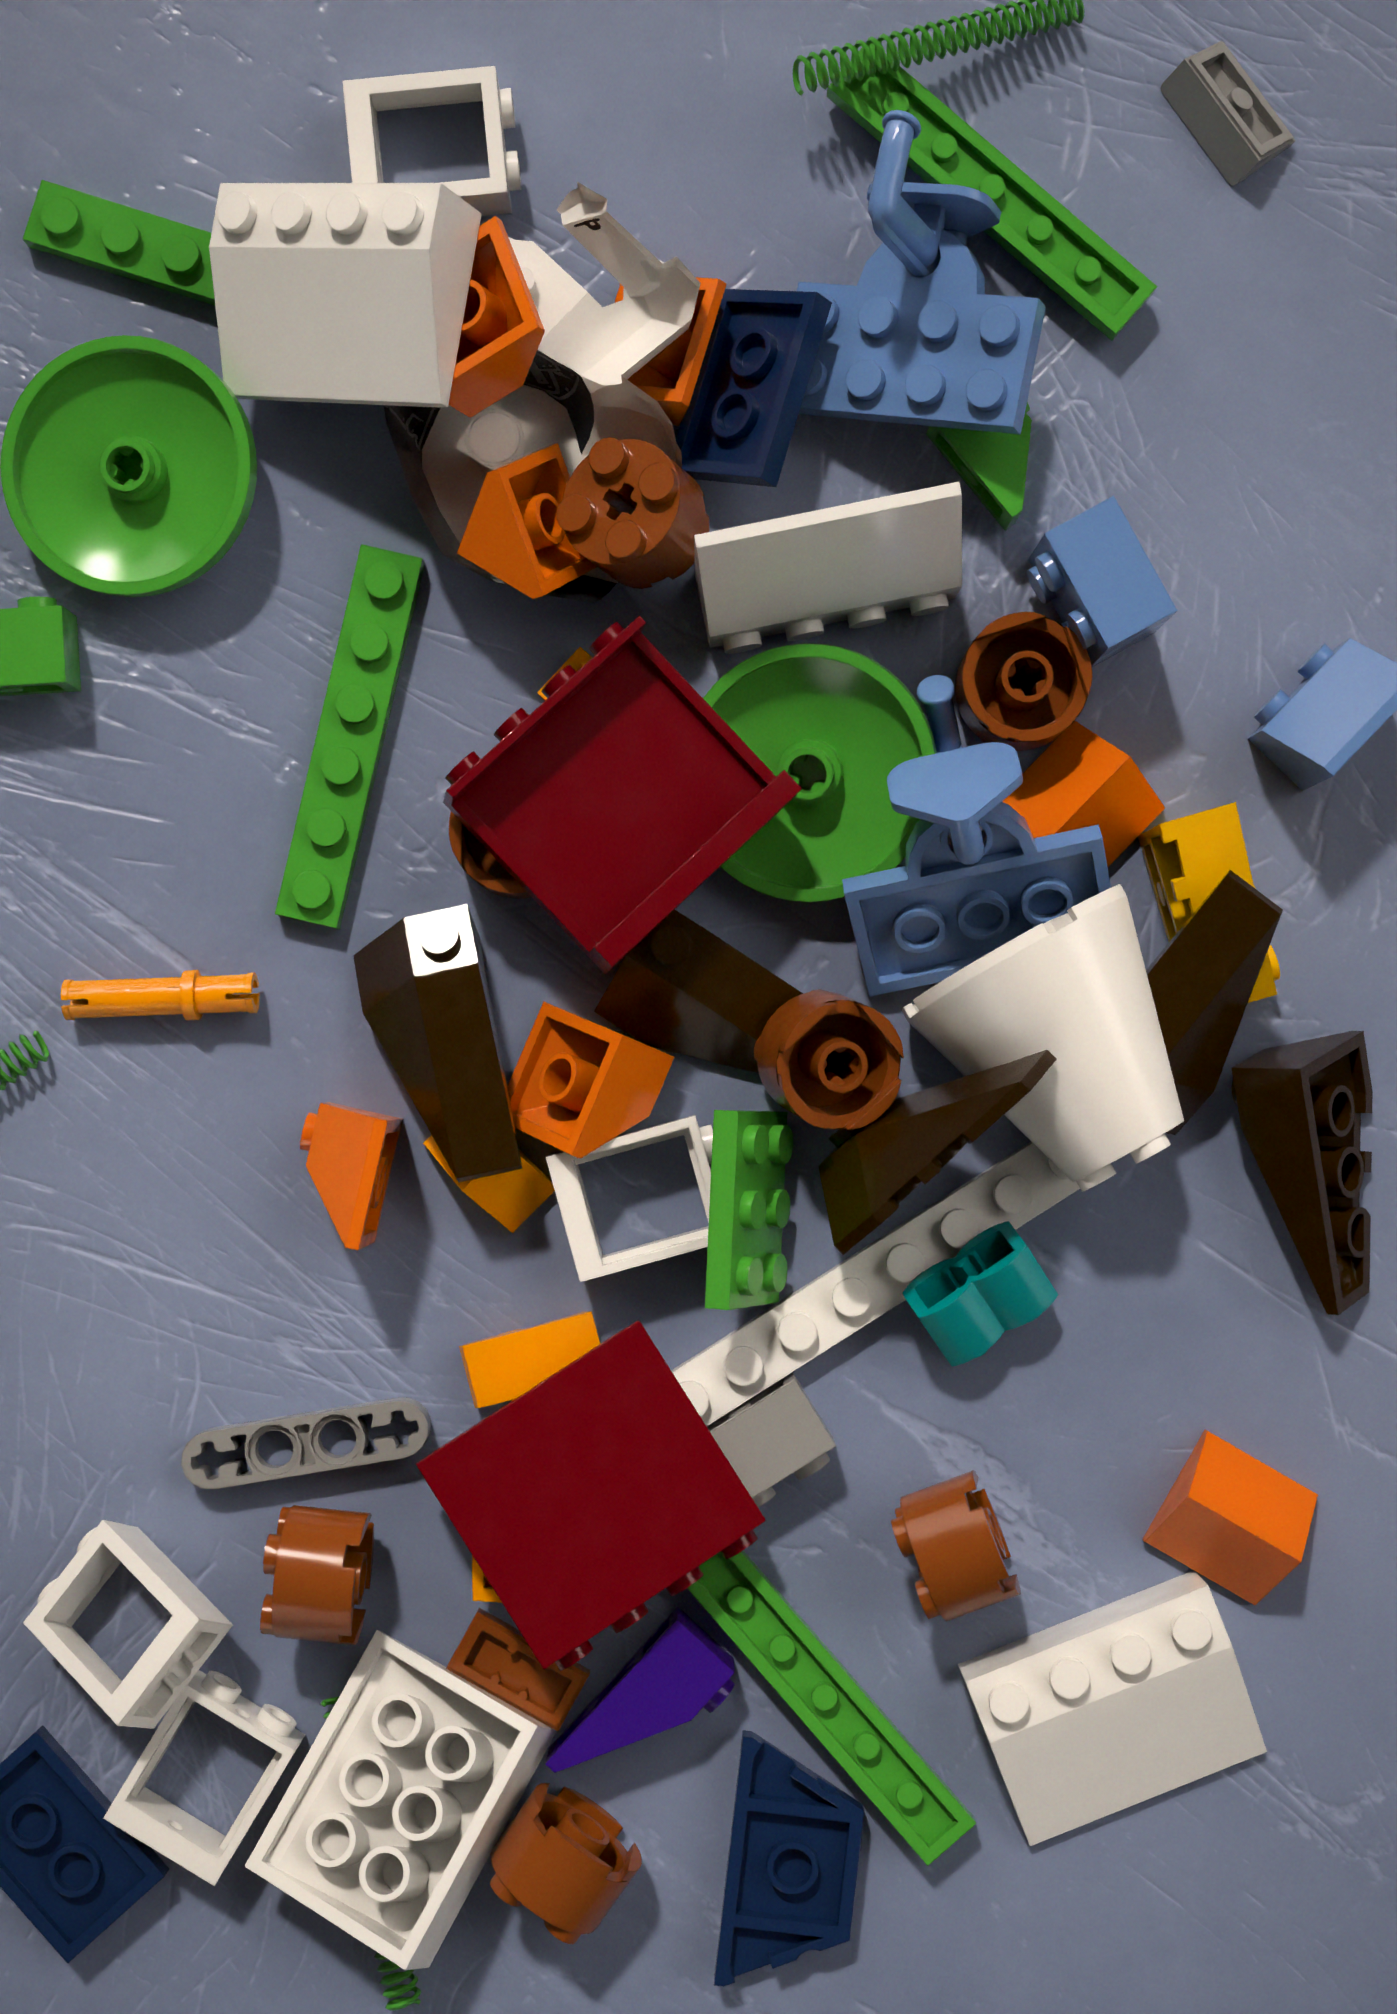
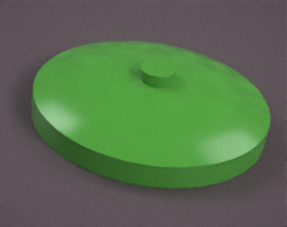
M122 335L91 340L71 348L49 362L35 375L17 400L6 426L1 449V482L5 502L10 517L26 545L48 568L66 580L99 593L118 597H147L167 593L193 582L208 572L224 557L240 535L248 519L255 495L257 455L254 437L248 418L232 390L210 367L188 352L172 344L142 336Z
M801 643L777 647L756 654L729 670L712 686L703 699L776 777L785 770L802 788L781 811L732 855L721 868L733 878L760 893L790 901L816 902L845 897L842 879L893 869L906 857V843L915 824L921 819L897 813L892 809L887 776L893 768L907 760L936 754V748L929 723L920 705L907 687L894 674L873 659L856 651L829 644Z

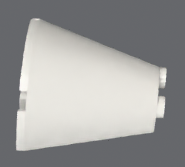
M1121 884L1067 910L1068 913L1051 919L1044 924L1041 923L1010 940L913 999L914 1005L910 1003L901 1009L907 1021L964 1077L1044 1050H1048L1057 1059L1033 1089L1004 1115L1073 1182L1076 1181L1082 1192L1114 1176L1116 1171L1111 1163L1130 1153L1137 1164L1170 1146L1171 1143L1165 1133L1184 1122L1128 898Z

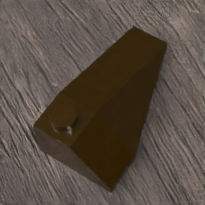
M1231 870L1227 872L1146 969L1184 1122L1166 1132L1167 1134L1176 1135L1215 1091L1283 909Z
M465 904L404 917L353 955L363 1015L458 1182L522 1169L480 937L468 905Z
M674 910L625 956L594 1012L648 1046L759 1074L758 1065L754 1058V1046L757 1039L761 1036L772 1014L785 1002L803 993L677 910ZM829 1055L826 1058L828 1065L825 1070H828L834 1064Z
M1349 1031L1266 1048L1232 1067V1097L1238 1106L1242 1132L1328 1315H1340L1368 1294L1370 1287L1371 1216L1365 1208L1359 1207L1360 1189L1364 1173H1371L1372 1152L1360 1151L1361 1113H1372L1373 1099L1364 1031Z
M1044 1050L895 1099L879 1118L864 1127L850 1130L845 1128L836 1129L828 1138L835 1145V1148L818 1168L833 1243L842 1255L847 1253L899 1208V1203L921 1182L926 1185L967 1142L969 1144L973 1143L1027 1095L1057 1059L1048 1050Z

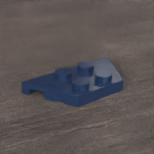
M746 1730L742 1731L714 1973V1986L723 1987L735 1983L736 1976L771 1964L772 1969L797 1960L806 1951H823L850 1941L864 1819L862 1803L753 1731Z

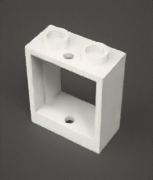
M495 66L342 81L352 183H384L377 111L483 101L490 178L440 183L482 213L481 216L512 213L510 191L522 190L518 151H506L504 129L516 128L511 88L500 89Z
M696 1115L617 1136L581 1159L566 1152L546 1157L580 1282L708 1247L709 1226L603 1255L578 1164L684 1135L709 1223L711 1184L709 1164L712 1162L713 1141L711 1124L699 1127Z
M102 1520L96 1528L89 1531L82 1538L76 1555L60 1576L42 1590L38 1597V1604L23 1622L117 1726L149 1729L155 1728L233 1626L138 1527ZM121 1562L172 1614L170 1620L123 1681L72 1628L73 1624Z
M198 1670L169 1708L103 1819L215 1886L305 1737V1734L295 1729L296 1721L282 1709L270 1704H264L261 1708L241 1696V1687L226 1675L216 1671H209L205 1674ZM195 1702L277 1751L226 1836L145 1787Z

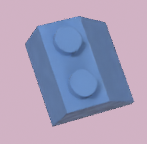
M1351 638L1340 644L1333 651L1324 643L1298 669L1297 672L1305 680L1289 696L1280 689L1254 715V718L1261 726L1248 740L1302 791L1333 777L1397 710V663Z

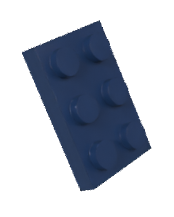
M725 289L694 392L675 439L676 444L681 450L682 469L693 479L777 487L832 305L831 301L818 292Z
M42 1725L0 1763V1887L61 1957L69 1963L164 1878L169 1871V1867L151 1847L103 1819L112 1803Z

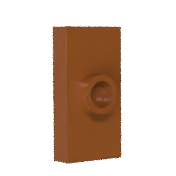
M481 1608L476 1612L446 1667L449 1671L556 1731H559L590 1675V1669L577 1662L562 1671L559 1670L556 1663L543 1669L519 1629Z

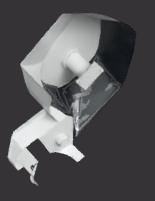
M577 182L578 188L570 191L557 208V211L561 214L562 225L624 287L623 300L602 307L533 241L514 240L509 237L545 329L523 386L471 418L448 405V408L384 405L386 424L412 498L442 554L490 581L509 587L512 586L457 554L487 472L544 447L558 443L571 477L576 467L589 455L593 445L599 440L608 437L618 440L636 439L651 443L660 448L682 468L681 450L676 444L672 422L655 399L627 379L689 329L701 283L677 256L667 262L658 260L606 211L608 199ZM596 567L546 595L594 604L607 595L618 582Z

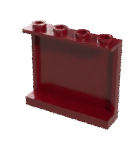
M640 615L625 629L618 622L607 628L589 647V650L595 655L578 671L571 665L563 668L541 691L548 699L530 715L523 708L513 713L495 731L494 736L500 741L482 758L474 751L471 752L445 777L451 786L446 790L443 803L604 974L608 973L802 790L785 770L776 777L641 633L646 622Z
M639 1320L631 1323L415 1463L543 1669H546L553 1663H556L560 1671L572 1666L594 1649L589 1639L610 1625L615 1633L627 1629L649 1612L644 1602L665 1588L670 1596L682 1592L704 1575L699 1565L719 1552L727 1560L745 1550L758 1539L753 1529L766 1521Z

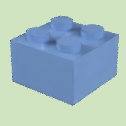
M1114 496L1044 533L1028 559L1032 568L1027 570V577L1035 594L1043 604L1052 602L1063 622L1061 625L1067 626L1077 635L1083 648L1087 650L1092 667L1154 634L1178 611Z

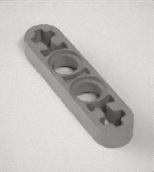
M397 1397L213 1427L201 1431L186 1444L182 1452L181 1466L185 1476L193 1485L202 1489H219L403 1459L416 1454L425 1445L431 1433V1418L428 1410L419 1401L409 1397ZM395 1411H403L407 1421H417L419 1429L409 1435L408 1444H400L397 1434L377 1436L373 1440L378 1450H367L369 1430L362 1415H373L371 1428L390 1424L394 1420ZM333 1420H342L354 1429L356 1444L350 1453L334 1455L326 1450L321 1441V1432L326 1423ZM271 1430L280 1431L291 1439L293 1454L288 1463L278 1466L264 1461L258 1450L260 1438L264 1433ZM237 1435H246L245 1458L251 1471L243 1472L244 1458L225 1462L219 1467L218 1475H212L209 1465H199L197 1456L207 1450V1442L214 1443L216 1452L232 1451L242 1446Z

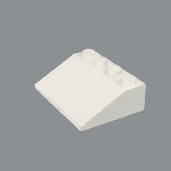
M220 183L209 251L223 381L232 390L237 399L448 408L482 213L442 183Z
M954 482L694 535L695 579L709 647L723 645L726 654L740 653L762 646L761 637L786 633L787 641H798L823 634V625L848 620L849 628H863L886 621L885 612L910 607L912 616H922L949 608L948 600L956 598L962 587V493L960 483Z
M1194 1570L958 1664L1030 1846L1267 1752L1233 1646L1210 1588Z
M376 1630L246 1862L245 1867L402 1969L429 1968L490 1856L492 1848L498 1841L557 1731L449 1671L442 1664L389 1635Z

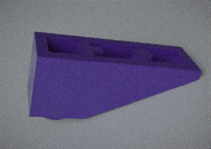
M677 1607L548 1749L545 1765L556 1773L687 1723L703 1707L709 1713L713 1712L727 1698L735 1686V1683L730 1679L735 1673L734 1658L684 1611Z

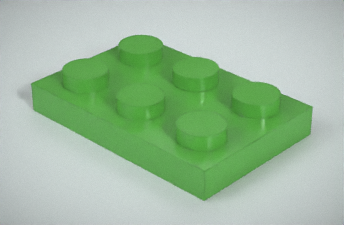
M714 1110L705 1308L734 1310L779 1302V1292L785 1287L788 1272L786 1257L781 1254L782 1228L786 1226L790 1216V1197L787 1190L784 1189L785 1164L789 1162L793 1151V1133L790 1126L787 1125L788 1112Z

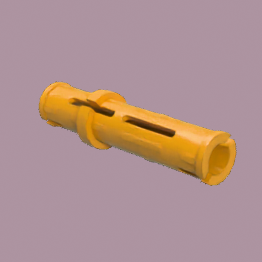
M185 970L181 977L83 981L68 979L62 983L61 1000L71 1001L70 1005H63L61 1008L65 1020L183 1014L185 1020H200L204 1013H257L259 1010L260 993L252 992L253 988L259 987V981L255 972L240 975L202 976L199 970Z

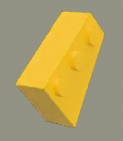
M1236 802L1158 824L1138 836L1168 942L1171 941L1229 870L1255 888ZM1271 945L1267 951L1248 1003L1277 995L1275 981L1280 979V968Z

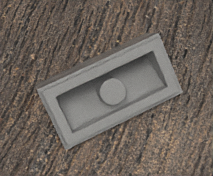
M1222 41L1184 59L1161 85L1160 89L1164 97L1226 181L1232 186L1245 180L1295 142L1293 135Z

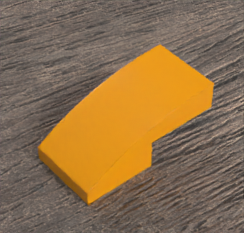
M584 1311L526 1329H515L459 1346L474 1407L482 1408L514 1400L599 1345L600 1341L592 1311Z

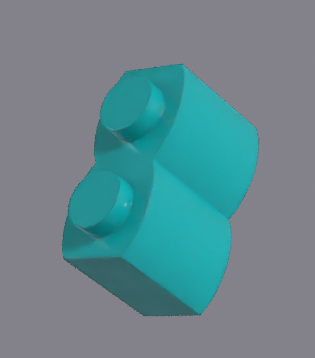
M1009 1221L984 1230L971 1239L959 1251L956 1257L946 1259L929 1267L913 1279L902 1292L952 1367L964 1364L985 1354L1006 1330L1020 1327L1035 1320L1058 1296V1293L1027 1244Z

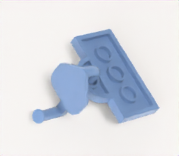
M892 110L886 113L882 119L884 132L879 148L873 183L869 185L866 197L869 201L868 213L872 219L873 230L883 243L866 261L857 286L798 282L797 291L818 292L832 302L799 414L1021 434L1046 306L1039 298L985 294L984 275L975 255L966 244L969 237L997 225L1000 222L1001 210L987 194L970 187L952 184L904 182L912 141L919 136L921 124L915 116L906 111Z
M943 675L929 676L922 680L917 687V697L924 704L927 721L934 738L936 754L907 760L893 768L887 776L892 809L897 813L921 819L915 824L906 843V866L842 879L844 896L869 997L941 982L1037 925L1068 913L1067 910L1111 888L1103 837L1099 824L1034 838L1026 819L1010 805L1002 802L1023 783L1017 751L1012 746L999 742H988L962 748L952 700L955 693V685L951 679Z

